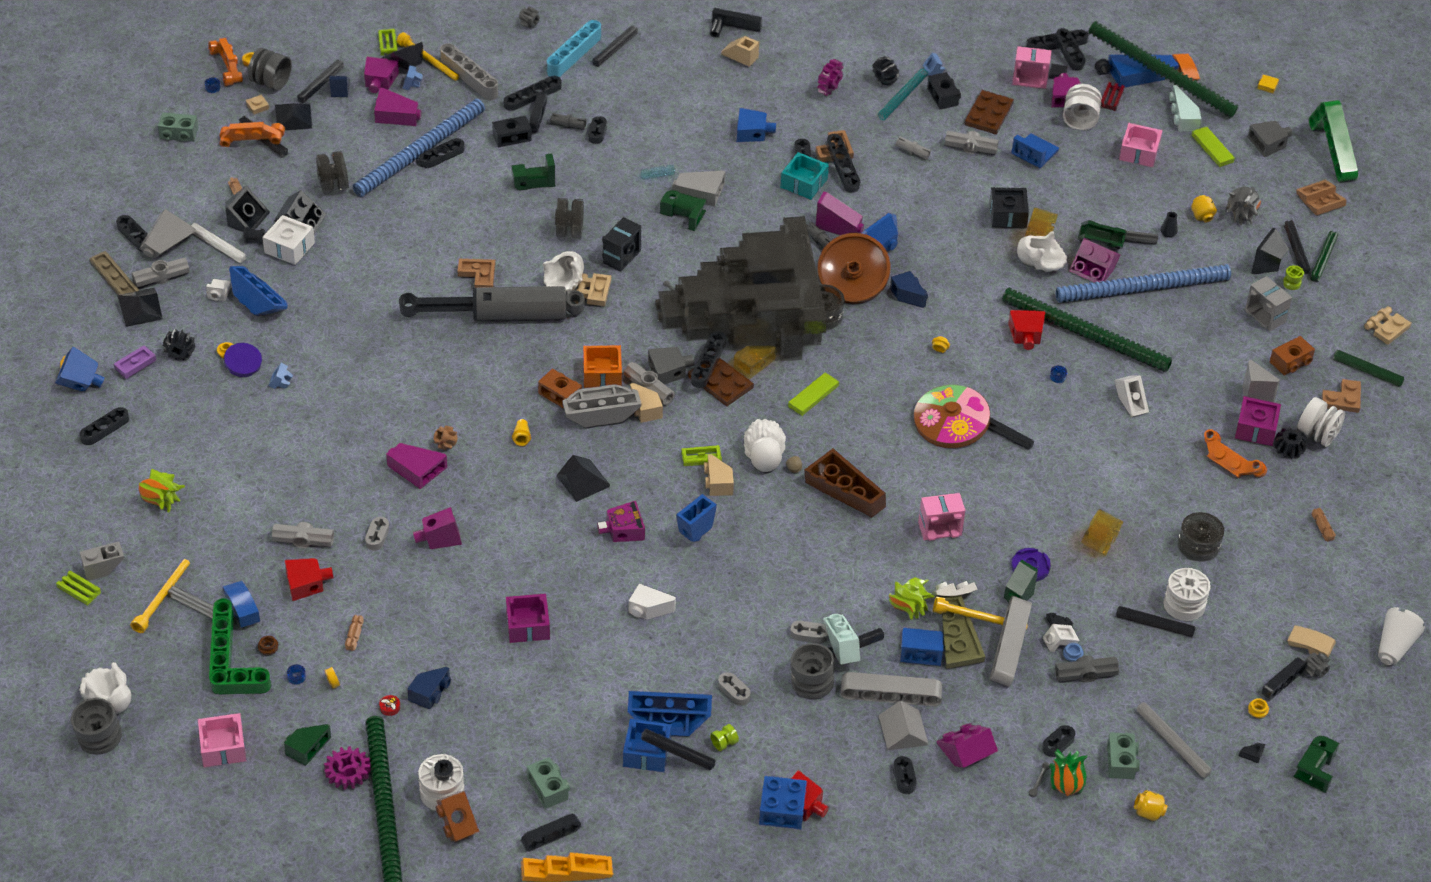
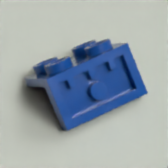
M1032 133L1026 138L1016 135L1013 138L1011 154L1041 168L1059 151V147Z
M903 628L900 662L941 666L943 632Z
M765 776L759 825L802 829L806 780Z

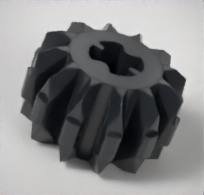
M889 56L880 57L872 64V71L878 82L880 81L882 85H891L899 78L897 65Z
M174 329L173 332L169 331L163 340L164 352L168 353V357H175V360L177 358L181 360L190 358L196 347V343H194L195 338L190 337V332L184 333L183 329L181 331Z
M1291 427L1288 430L1282 428L1276 434L1274 448L1277 449V454L1283 453V457L1288 455L1291 459L1294 456L1299 458L1301 454H1304L1307 447V438L1304 436V432H1298V428L1296 430H1292Z

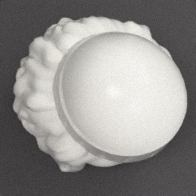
M1053 231L1049 232L1046 236L1030 235L1023 237L1018 243L1017 254L1020 261L1024 264L1035 266L1038 270H1044L1045 272L1058 271L1067 263V256L1063 252V248H1060V245L1054 239Z
M563 252L552 260L543 263V271L545 273L544 284L546 286H564L566 294H568L582 282L584 263L581 256L576 252Z
M757 419L755 422H752L744 433L745 454L751 459L756 469L762 472H769L776 469L781 462L782 454L785 450L786 436L782 428H779V424L775 421Z
M115 662L111 664V669L98 668L93 669L90 673H86L85 677L82 678L79 689L84 700L91 698L105 699L112 704L116 714L127 709L131 702V691L126 685V674L121 671Z

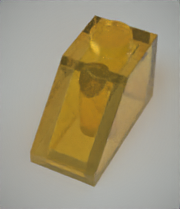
M746 346L734 355V368L751 379L775 361L776 347Z

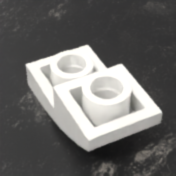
M967 581L956 585V589L954 583L947 585L946 582L936 585V590L932 591L931 594L936 597H951L975 591L977 587L974 582L968 584Z

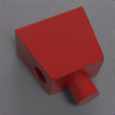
M1010 310L1008 324L1015 344H1023V348L1026 350L1033 349L1034 344H1040L1045 311Z
M318 559L285 560L292 601L323 592L322 581L334 579L332 567L320 569Z
M797 770L791 779L806 780L807 782L803 821H807L812 813L823 818L827 814L829 806L822 803V788L801 771Z

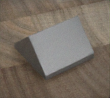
M1249 360L1242 386L1243 395L1245 397L1275 402L1280 380L1254 361Z
M900 700L879 715L887 750L928 745L918 709Z

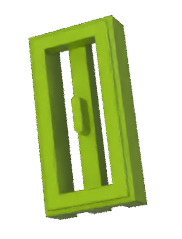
M395 29L378 30L381 56H384L385 53L388 55L397 51ZM388 33H392L393 48H390ZM382 34H385L387 49L383 48Z
M720 446L681 448L683 465H704L705 462H708L709 455L705 453H712L713 456L722 461Z
M72 571L67 573V577L64 575L62 581L56 583L57 588L87 606L101 593L99 587ZM66 583L76 588V590L86 594L87 596H89V598L72 589L71 587L67 586Z

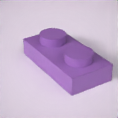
M142 346L114 363V369L127 379L155 362L156 355L146 346Z

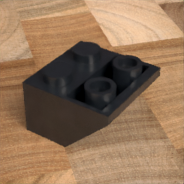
M300 190L288 197L274 221L277 222L283 215L312 226L315 234L326 213Z

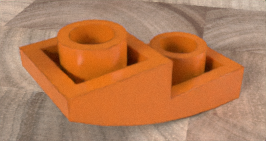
M1173 54L1172 57L1178 62L1179 72H1183V75L1187 74L1188 78L1192 77L1193 81L1197 80L1198 82L1200 79L1199 73L1189 54Z

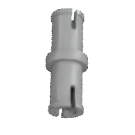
M899 136L895 144L896 147L909 151V154L918 155L925 160L931 154L930 149L918 145L916 141L911 142Z

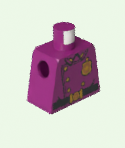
M636 501L608 509L607 521L597 523L598 533H610L613 542L645 540V526Z

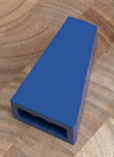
M1109 55L1110 73L1119 87L1124 85L1126 88L1165 80V77L1161 78L1160 74L1156 75L1155 71L1151 72V69L1148 70L1146 66L1143 67L1142 64H1138V61H1133V58L1130 59L1128 55ZM1152 55L1156 56V59L1160 58L1162 62L1165 61V64H1170V67H1175V70H1179L1178 62L1174 60L1172 55Z

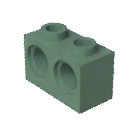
M162 112L158 124L159 138L194 142L199 128L197 115Z
M1109 732L1107 741L1109 778L1134 779L1135 773L1139 772L1140 760L1136 759V755L1139 752V743L1135 742V734Z
M550 757L527 766V779L545 809L568 800L569 783L566 779H562L558 764H554Z

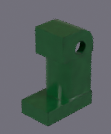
M552 153L545 154V166L525 168V164L511 165L512 178L517 190L555 187V163Z
M674 190L667 191L660 200V214L673 217L674 214L688 217V229L695 231L706 213V210L703 209L706 199L693 197Z
M1087 220L1081 223L1077 240L1083 241L1085 238L1105 243L1108 247L1122 249L1127 230Z
M1326 736L1315 737L1296 767L1298 770L1294 774V778L1326 793L1333 776L1322 771L1325 764H1331L1340 743Z

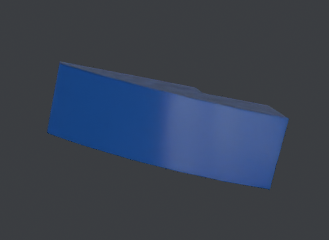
M242 581L223 586L224 593L232 604L233 614L241 628L260 622L258 608Z

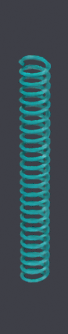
M920 69L879 111L878 116L881 120H886L928 76L927 70Z

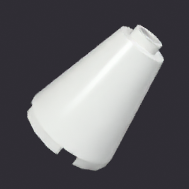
M1395 607L1390 608L1386 613L1378 652L1381 662L1386 665L1397 664L1425 630V626L1423 627L1424 621L1409 610L1401 612L1398 611L1399 608Z

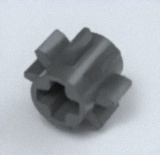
M530 6L523 8L519 14V19L522 20L520 24L529 28L536 26L540 20V16L537 14L539 11Z
M1314 652L1305 660L1308 666L1305 671L1310 676L1316 677L1318 675L1323 677L1330 669V665L1327 664L1330 659L1324 653L1321 654L1319 652L1317 655Z

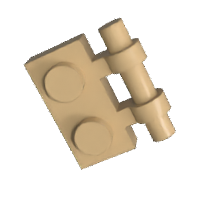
M583 273L582 282L578 284V289L576 290L583 293L584 298L587 299V304L605 306L611 284V275L593 273V277L588 278V275Z
M1389 306L1379 310L1376 316L1370 317L1367 323L1364 324L1366 330L1375 329L1374 336L1387 345L1411 327V322L1398 313L1393 317L1389 315L1392 313V309Z

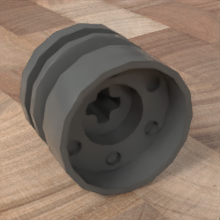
M261 47L255 51L250 60L248 78L252 82L279 91L289 80L292 61L288 56Z
M816 643L804 644L796 648L791 656V683L794 691L804 698L811 699L821 698L829 694L834 686V657L832 652L827 647Z
M91 698L79 703L73 710L71 725L78 743L84 751L89 754L99 755L111 751L118 745L122 737V730L115 709L109 701L102 698Z

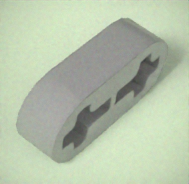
M376 517L372 520L365 537L366 547L369 550L376 551L383 547L389 532V521L386 518Z
M795 621L791 624L790 635L795 640L824 643L828 639V633L824 624L806 621Z
M726 672L719 676L718 687L731 701L737 705H745L750 701V689L734 674Z

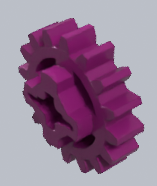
M833 58L823 67L821 74L818 76V92L828 96V94L837 89L839 82L843 78V71L841 70L844 66H842L843 63Z
M348 746L347 750L340 747V752L337 753L333 750V757H326L327 762L324 763L325 777L329 779L330 784L335 782L336 788L343 785V788L346 790L348 785H351L354 789L356 783L362 785V779H368V773H371L370 759L366 758L365 752L360 753L359 748L353 751L351 746Z

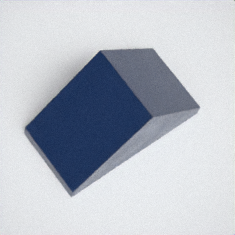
M329 76L331 97H348L350 78L347 76Z

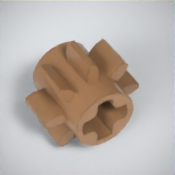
M446 425L444 428L440 426L434 433V443L438 444L440 449H452L457 443V432L453 431V427Z

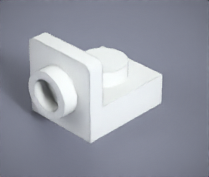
M213 279L212 283L206 286L207 298L215 301H226L231 289V281Z
M1052 624L1043 636V640L1050 652H1055L1059 645L1079 642L1071 625Z

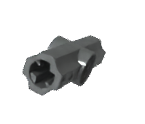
M1085 655L1073 662L1055 664V675L1058 681L1080 679L1085 683L1093 682L1098 677L1119 674V663L1115 657L1093 659L1092 656Z

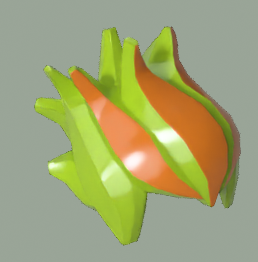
M151 469L149 478L139 483V493L144 501L158 505L161 510L165 506L169 513L171 504H174V501L180 502L175 492L184 488L185 485H178L173 482L174 474L161 473Z
M914 577L904 585L895 581V595L889 593L891 605L895 609L907 612L911 620H913V615L918 619L919 612L924 616V610L928 611L925 600L935 597L927 592L923 586L929 579L922 580Z

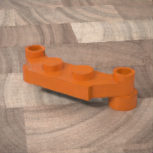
M226 38L219 39V42L216 40L209 41L208 47L211 55L220 53L228 72L223 73L225 86L242 82V73L237 70L238 59L236 54H233L232 45L228 44Z
M264 122L230 124L229 127L221 128L220 145L222 147H229L233 141L269 139L271 143L279 144L281 137L284 135L285 127L280 123H274L270 127L264 124Z
M1212 429L1205 431L1204 437L1209 451L1207 455L1209 459L1238 478L1241 475L1253 474L1259 478L1266 475L1267 467L1262 461L1246 460L1222 444L1221 436L1218 432Z

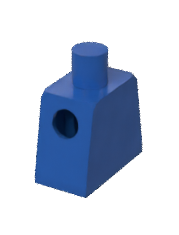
M740 108L737 142L765 141V133H776V123L766 122L767 114L765 112Z
M72 347L66 354L55 383L79 391H86L90 384L100 388L105 377L95 373L98 362L77 348Z
M703 494L676 514L679 532L692 542L699 541L701 536L713 527L717 504Z

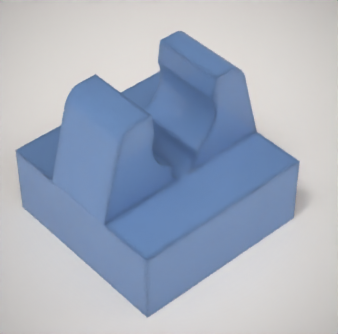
M931 53L923 64L924 69L928 72V76L943 73L945 70L938 55L935 53Z
M409 66L402 89L409 90L410 87L420 86L423 75L415 71L416 67Z
M280 363L273 372L268 386L276 389L277 386L287 388L290 385L288 381H290L293 375L287 371V365Z

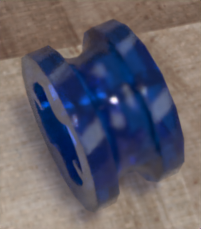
M211 77L205 80V90L208 93L220 91L221 86L218 78Z
M1060 365L1053 366L1050 372V379L1055 383H1063L1067 378V369Z
M299 664L290 666L287 669L288 681L295 685L303 683L306 679L305 668Z

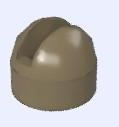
M793 456L786 461V466L790 472L798 473L802 469V461L798 456Z

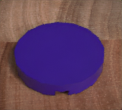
M248 343L231 345L224 355V366L226 369L228 368L231 374L238 377L252 376L256 371L260 370L262 364L260 351Z
M1035 548L1018 550L1011 560L1013 572L1021 560L1038 569L1036 582L1047 577L1051 569V562L1047 554L1044 552L1042 554Z

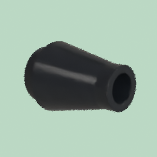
M1175 212L1167 213L1160 228L1162 235L1171 238L1178 233L1177 214Z

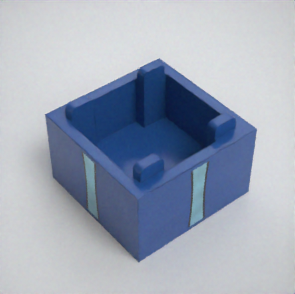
M630 719L623 750V767L665 772L668 752L642 741L641 734L645 729H649L671 739V724Z

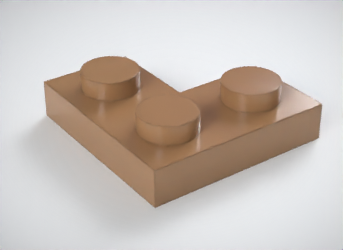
M845 130L828 132V136L830 134H838L842 137L850 158H853L854 152ZM826 145L816 146L815 152L819 161H832ZM836 154L838 159L845 158L843 154Z
M459 259L458 277H475V287H493L495 260Z
M1342 379L1341 392L1322 391V400L1327 402V409L1335 406L1337 410L1341 409L1343 411L1359 413L1361 381Z

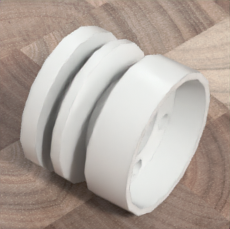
M1087 84L1071 87L1066 95L1063 112L1064 122L1069 127L1079 130H1089L1095 127L1098 123L1102 101L1100 92L1095 87Z
M1314 397L1301 415L1297 425L1298 432H1304V436L1308 438L1315 433V442L1321 441V444L1327 447L1340 432L1345 418V411L1341 409L1337 411L1335 406H1332L1327 411V402Z
M1181 568L1174 571L1168 580L1167 591L1164 597V608L1168 614L1182 621H1192L1201 617L1205 611L1211 588L1207 576L1193 568Z
M445 754L433 755L421 764L418 771L421 800L425 806L436 810L438 805L436 800L459 791H464L463 767L459 760L453 756ZM446 759L453 764L454 774L448 781H439L435 777L434 766L439 760ZM440 768V772L443 773L444 771V773H447L448 768Z

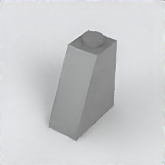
M726 171L680 173L678 179L673 182L672 190L706 199V205L715 206L725 185Z
M165 209L159 214L139 249L145 255L156 258L189 237L196 229Z

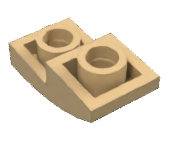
M1294 626L1287 640L1289 646L1306 648L1309 654L1314 652L1317 655L1319 652L1321 654L1324 653L1327 657H1329L1336 643L1335 639L1323 633L1300 626Z

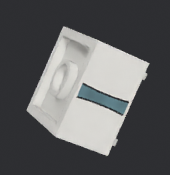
M283 215L263 236L264 253L294 265L315 243L312 226Z

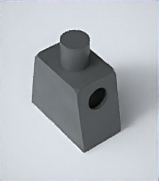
M1277 121L1256 123L1250 125L1247 137L1260 153L1267 157L1286 147L1288 137L1292 136V129L1290 127L1282 128Z
M677 347L648 349V363L651 371L657 374L658 380L664 385L685 378L686 367L694 366L693 356L687 355L682 357Z

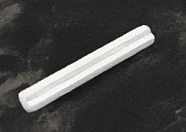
M196 223L191 225L196 229L192 234L239 263L246 260V254L200 225Z

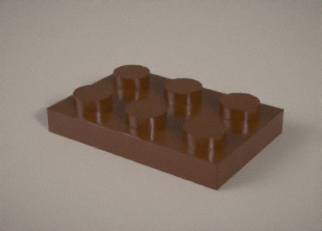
M981 90L965 120V126L997 135L1014 103V99Z
M719 358L708 384L703 389L725 406H729L753 389L754 383ZM702 364L701 367L709 368L710 365ZM693 369L688 371V377L690 379Z

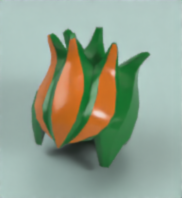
M1057 749L1055 751L1056 759L1054 758V763L1049 765L1052 789L1055 790L1057 788L1066 796L1076 792L1080 794L1086 784L1087 774L1084 760L1088 756L1079 757V751H1076L1073 755L1069 752L1065 757Z

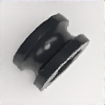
M1103 58L1095 63L1094 68L1099 75H1105L1110 72L1111 65L1107 59Z
M446 759L437 761L434 766L435 777L439 781L450 780L454 774L453 764ZM440 768H448V772L444 773L443 771V773H441Z

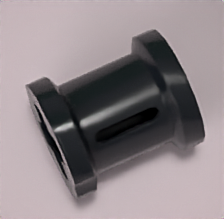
M245 227L243 234L244 243L258 242L260 245H263L265 230H254Z

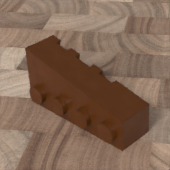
M834 448L804 469L806 484L871 518L886 507V493Z

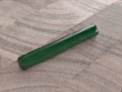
M1330 231L1312 271L1310 277L1312 281H1320L1336 243L1337 232Z
M1336 350L1334 353V360L1398 387H1401L1404 382V376L1341 350Z

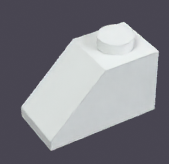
M1131 375L1115 380L1118 397L1131 417L1149 412L1141 375Z
M639 584L629 600V613L644 619L672 613L675 611L676 597Z

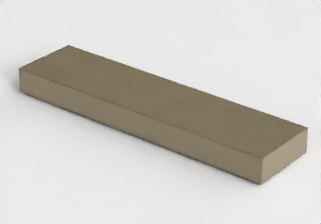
M106 251L89 258L90 263L118 295L140 291Z

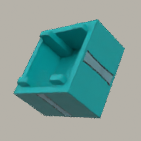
M798 152L781 172L780 188L812 200L828 180L829 164Z

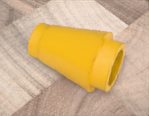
M524 419L517 421L512 435L514 443L518 446H525L531 440L528 422Z

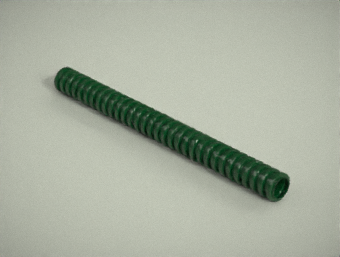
M1098 21L1093 22L1088 30L1089 35L1093 34V37H1097L1098 40L1101 39L1103 43L1106 42V45H1111V48L1124 53V56L1128 55L1130 59L1133 58V61H1138V64H1142L1143 67L1146 66L1148 70L1151 69V72L1155 71L1156 75L1160 74L1161 78L1165 77V80L1178 85V88H1183V91L1187 90L1188 94L1192 93L1193 97L1197 96V99H1201L1202 102L1205 101L1207 105L1210 104V107H1215V110L1219 109V112H1224L1225 116L1229 115V118H1231L1237 112L1238 105H1234V102L1230 103L1229 99L1225 100V97H1220L1219 93L1215 94V91L1212 92L1210 88L1207 89L1205 85L1202 86V83H1197V80L1193 81L1192 77L1188 78L1187 74L1183 75V72L1180 73L1178 69L1175 70V67L1165 64L1166 62H1162L1160 58L1156 59V56H1152L1151 53L1148 54L1146 50L1143 51V48H1138V45H1134L1133 42L1130 43L1124 37L1121 38L1119 34L1116 35V32H1111V29H1107L1106 26L1103 27L1101 23L1098 24Z
M1010 287L1003 294L1002 301L1004 303L1013 304V307L1018 306V309H1023V311H1045V321L1048 319L1050 323L1059 324V327L1064 326V329H1069L1071 332L1074 331L1075 334L1079 333L1080 336L1084 335V338L1089 337L1091 341L1100 342V345L1105 344V347L1110 346V349H1115L1117 352L1121 351V354L1126 353V356H1131L1133 359L1136 358L1137 361L1141 360L1142 363L1146 362L1147 365H1152L1153 368L1157 367L1158 370L1162 369L1163 372H1166L1171 366L1172 357L1167 358V355H1161L1160 352L1156 353V350L1151 351L1149 347L1146 349L1144 345L1135 344V341L1130 342L1128 338L1120 337L1119 334L1114 335V332H1109L1107 329L1104 330L1103 327L1099 328L1098 325L1094 326L1093 323L1089 324L1088 321H1083L1082 318L1078 319L1077 316L1073 317V314L1063 313V310H1058L1056 307L1053 308L1052 305L1048 306L1047 303H1042L1040 300L1037 301L1036 298L1032 299L1031 296L1022 295V292L1017 293V290H1012Z
M371 716L366 719L365 723L383 882H403L384 719L381 716Z

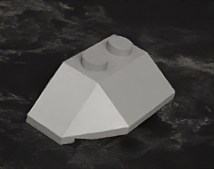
M614 384L578 389L567 399L563 400V407L567 418L583 427L623 422L641 407L638 390H631Z

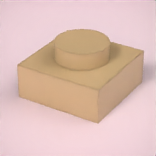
M262 95L246 100V105L253 115L269 110V104Z

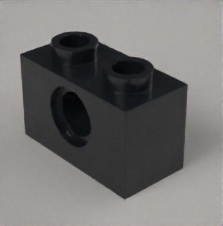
M947 72L928 76L927 89L939 110L959 106L961 92L956 88L953 78H950Z
M526 115L492 122V133L498 148L532 141L531 127Z

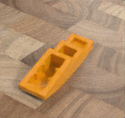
M570 852L568 857L546 855L544 860L523 858L521 861L522 881L568 882L603 879L613 876L612 858L610 856Z

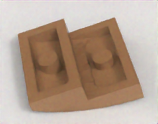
M1327 180L1296 189L1300 199L1316 215L1346 206V199L1337 194L1336 186Z

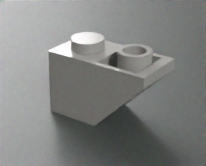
M119 541L80 552L87 581L108 576L124 559V554Z

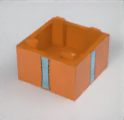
M621 345L583 346L584 388L614 384L622 386Z

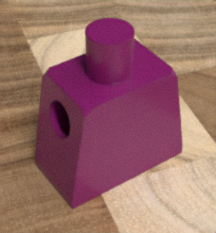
M367 56L364 71L365 87H369V91L372 93H378L380 88L389 90L399 75L398 61Z
M1062 73L1059 77L1054 78L1051 108H1063L1065 106L1068 90L1075 85L1081 84L1077 77H1069L1067 73Z
M451 507L424 517L422 519L424 529L413 532L415 542L419 543L427 540L431 550L462 545L459 529Z

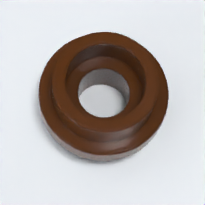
M270 635L262 637L258 643V650L264 655L274 654L279 647L278 641Z

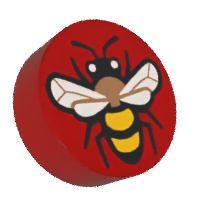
M386 695L381 698L379 702L381 713L386 716L396 715L400 711L399 698L394 695Z

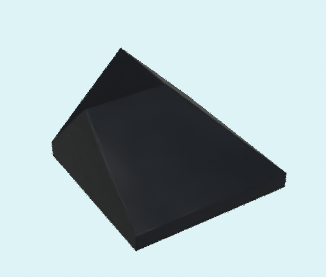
M420 42L397 50L382 58L397 60L401 68L409 69V66L416 67L422 64L423 43Z
M291 103L275 105L276 122L282 124L285 127V131L312 129L311 104Z
M247 185L225 202L227 226L244 232L245 227L255 230L270 213Z
M1272 228L1257 247L1251 271L1254 275L1279 271L1281 259L1289 250L1276 228Z
M155 288L118 295L126 327L163 319Z
M572 455L557 474V478L576 502L610 487L608 481L590 459Z

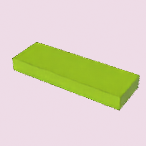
M1207 126L1192 131L1191 136L1219 167L1234 163L1235 157Z
M826 372L791 399L788 402V407L803 416L839 386V381Z

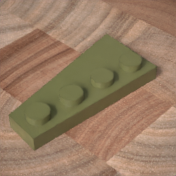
M961 595L945 598V601H948L949 604L966 608ZM942 612L946 669L985 662V654L970 617L951 612Z

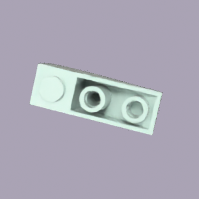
M1173 85L1172 92L1169 93V102H1172L1171 111L1172 114H1175L1174 125H1177L1178 131H1194L1199 129L1201 123L1199 107L1176 85Z
M832 614L829 617L823 618L834 654L839 663L846 664L860 661L859 638L844 615Z

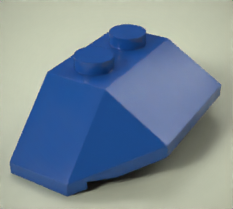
M892 213L886 214L864 230L862 234L875 238L883 245L887 252L894 250L898 244L897 215Z
M230 266L229 271L233 295L252 314L256 316L269 315L287 309V301L262 279L250 273L244 266Z
M629 691L628 713L635 720L671 724V735L690 736L711 716L712 695Z

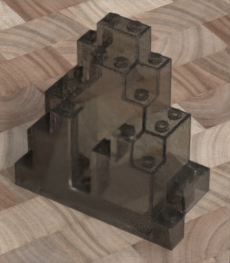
M805 216L783 218V225H780L779 228L780 231L742 233V241H739L738 247L720 248V255L716 256V261L700 262V270H697V276L678 277V284L675 285V290L658 291V299H655V308L659 310L657 312L658 323L662 324V330L681 328L682 335H686L687 341L708 340L711 333L719 331L726 335L728 344L732 345L733 351L774 348L775 355H779L780 362L802 360L803 346L821 345L822 333H826L827 317Z

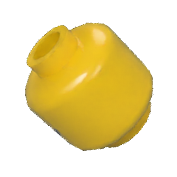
M1206 195L1196 197L1191 204V210L1198 221L1210 222L1217 213V208L1212 198Z
M1145 790L1137 795L1134 809H1136L1138 816L1156 821L1160 816L1163 817L1165 815L1167 805L1162 795Z

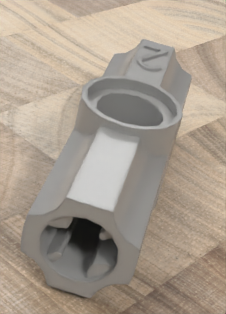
M947 131L945 145L963 148L964 152L975 154L979 151L996 155L999 140L981 137L975 131H970L967 134Z
M184 257L170 262L157 260L152 263L151 267L132 272L131 274L134 285L140 287L154 282L157 284L167 283L171 277L188 273L190 270L188 262Z
M633 362L629 363L624 370V375L632 382L657 392L663 405L667 406L675 397V392L660 382L655 372L646 371Z
M300 522L296 526L274 524L272 541L293 543L298 548H308L310 545L331 547L334 541V530L313 528L311 524L306 522Z

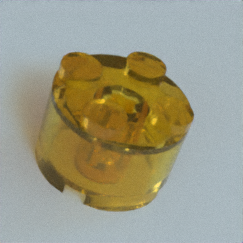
M1034 207L1024 237L1048 235L1049 232L1054 230V226L1051 224L1056 223L1058 214Z
M1099 509L1091 520L1081 543L1106 556L1111 548L1110 545L1116 541L1124 521Z

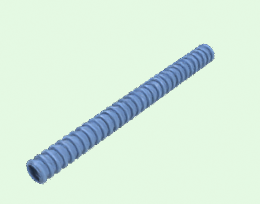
M477 98L458 110V112L408 145V147H405L392 158L385 161L381 166H378L377 169L362 177L361 180L353 184L355 194L360 197L368 194L385 180L396 174V172H399L400 169H403L419 158L420 154L430 150L462 126L469 123L473 118L485 111L483 102Z
M1225 264L1224 266L1197 268V270L1194 268L1192 270L1187 269L1186 271L1181 270V272H1165V274H1154V276L1150 274L1149 276L1128 277L1127 279L1122 278V280L1117 279L1116 281L1113 279L1111 282L1109 280L1105 282L1100 281V283L1091 282L1089 285L1088 283H1084V285L1079 284L1078 286L1073 285V287L1069 285L1068 287H1057L1055 294L1057 301L1062 303L1063 301L1068 302V300L1071 302L1074 299L1078 301L1079 299L1100 298L1101 296L1106 297V295L1111 296L1112 294L1115 296L1117 293L1122 295V293H1133V291L1135 293L1143 292L1144 290L1152 291L1155 288L1156 290L1160 288L1165 289L1166 287L1171 288V286L1174 288L1176 286L1181 287L1182 285L1187 286V284L1196 285L1203 282H1214V280L1218 282L1219 280H1230L1231 269L1228 264Z

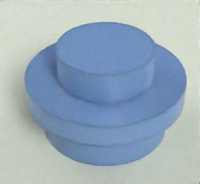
M1070 643L1063 650L1064 658L1070 662L1076 661L1084 654L1082 647L1077 643Z

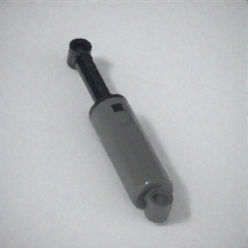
M564 286L473 287V297H416L412 293H404L399 297L400 313L405 317H413L418 312L473 311L474 321L565 319L566 311L573 315L582 313L584 310V295L578 290H572L566 294ZM573 301H578L579 303H578V304H573V303H571V302H573Z

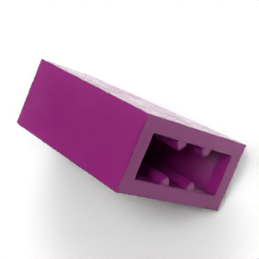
M380 88L374 109L375 123L416 126L417 121L421 120L422 111L419 110L418 102L385 88Z
M823 191L817 202L816 226L821 230L838 235L863 232V216Z
M399 443L386 453L387 466L419 489L423 488L448 468L447 455L432 450Z

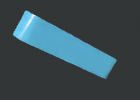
M588 21L547 59V74L549 77H560L601 39V23L599 21Z

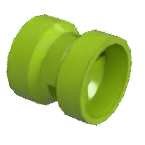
M1294 265L1287 267L1283 280L1285 288L1298 290L1301 287L1304 271L1301 267Z
M727 724L722 727V730H716L710 734L711 742L719 752L725 750L728 745H734L739 742L738 734L731 724Z

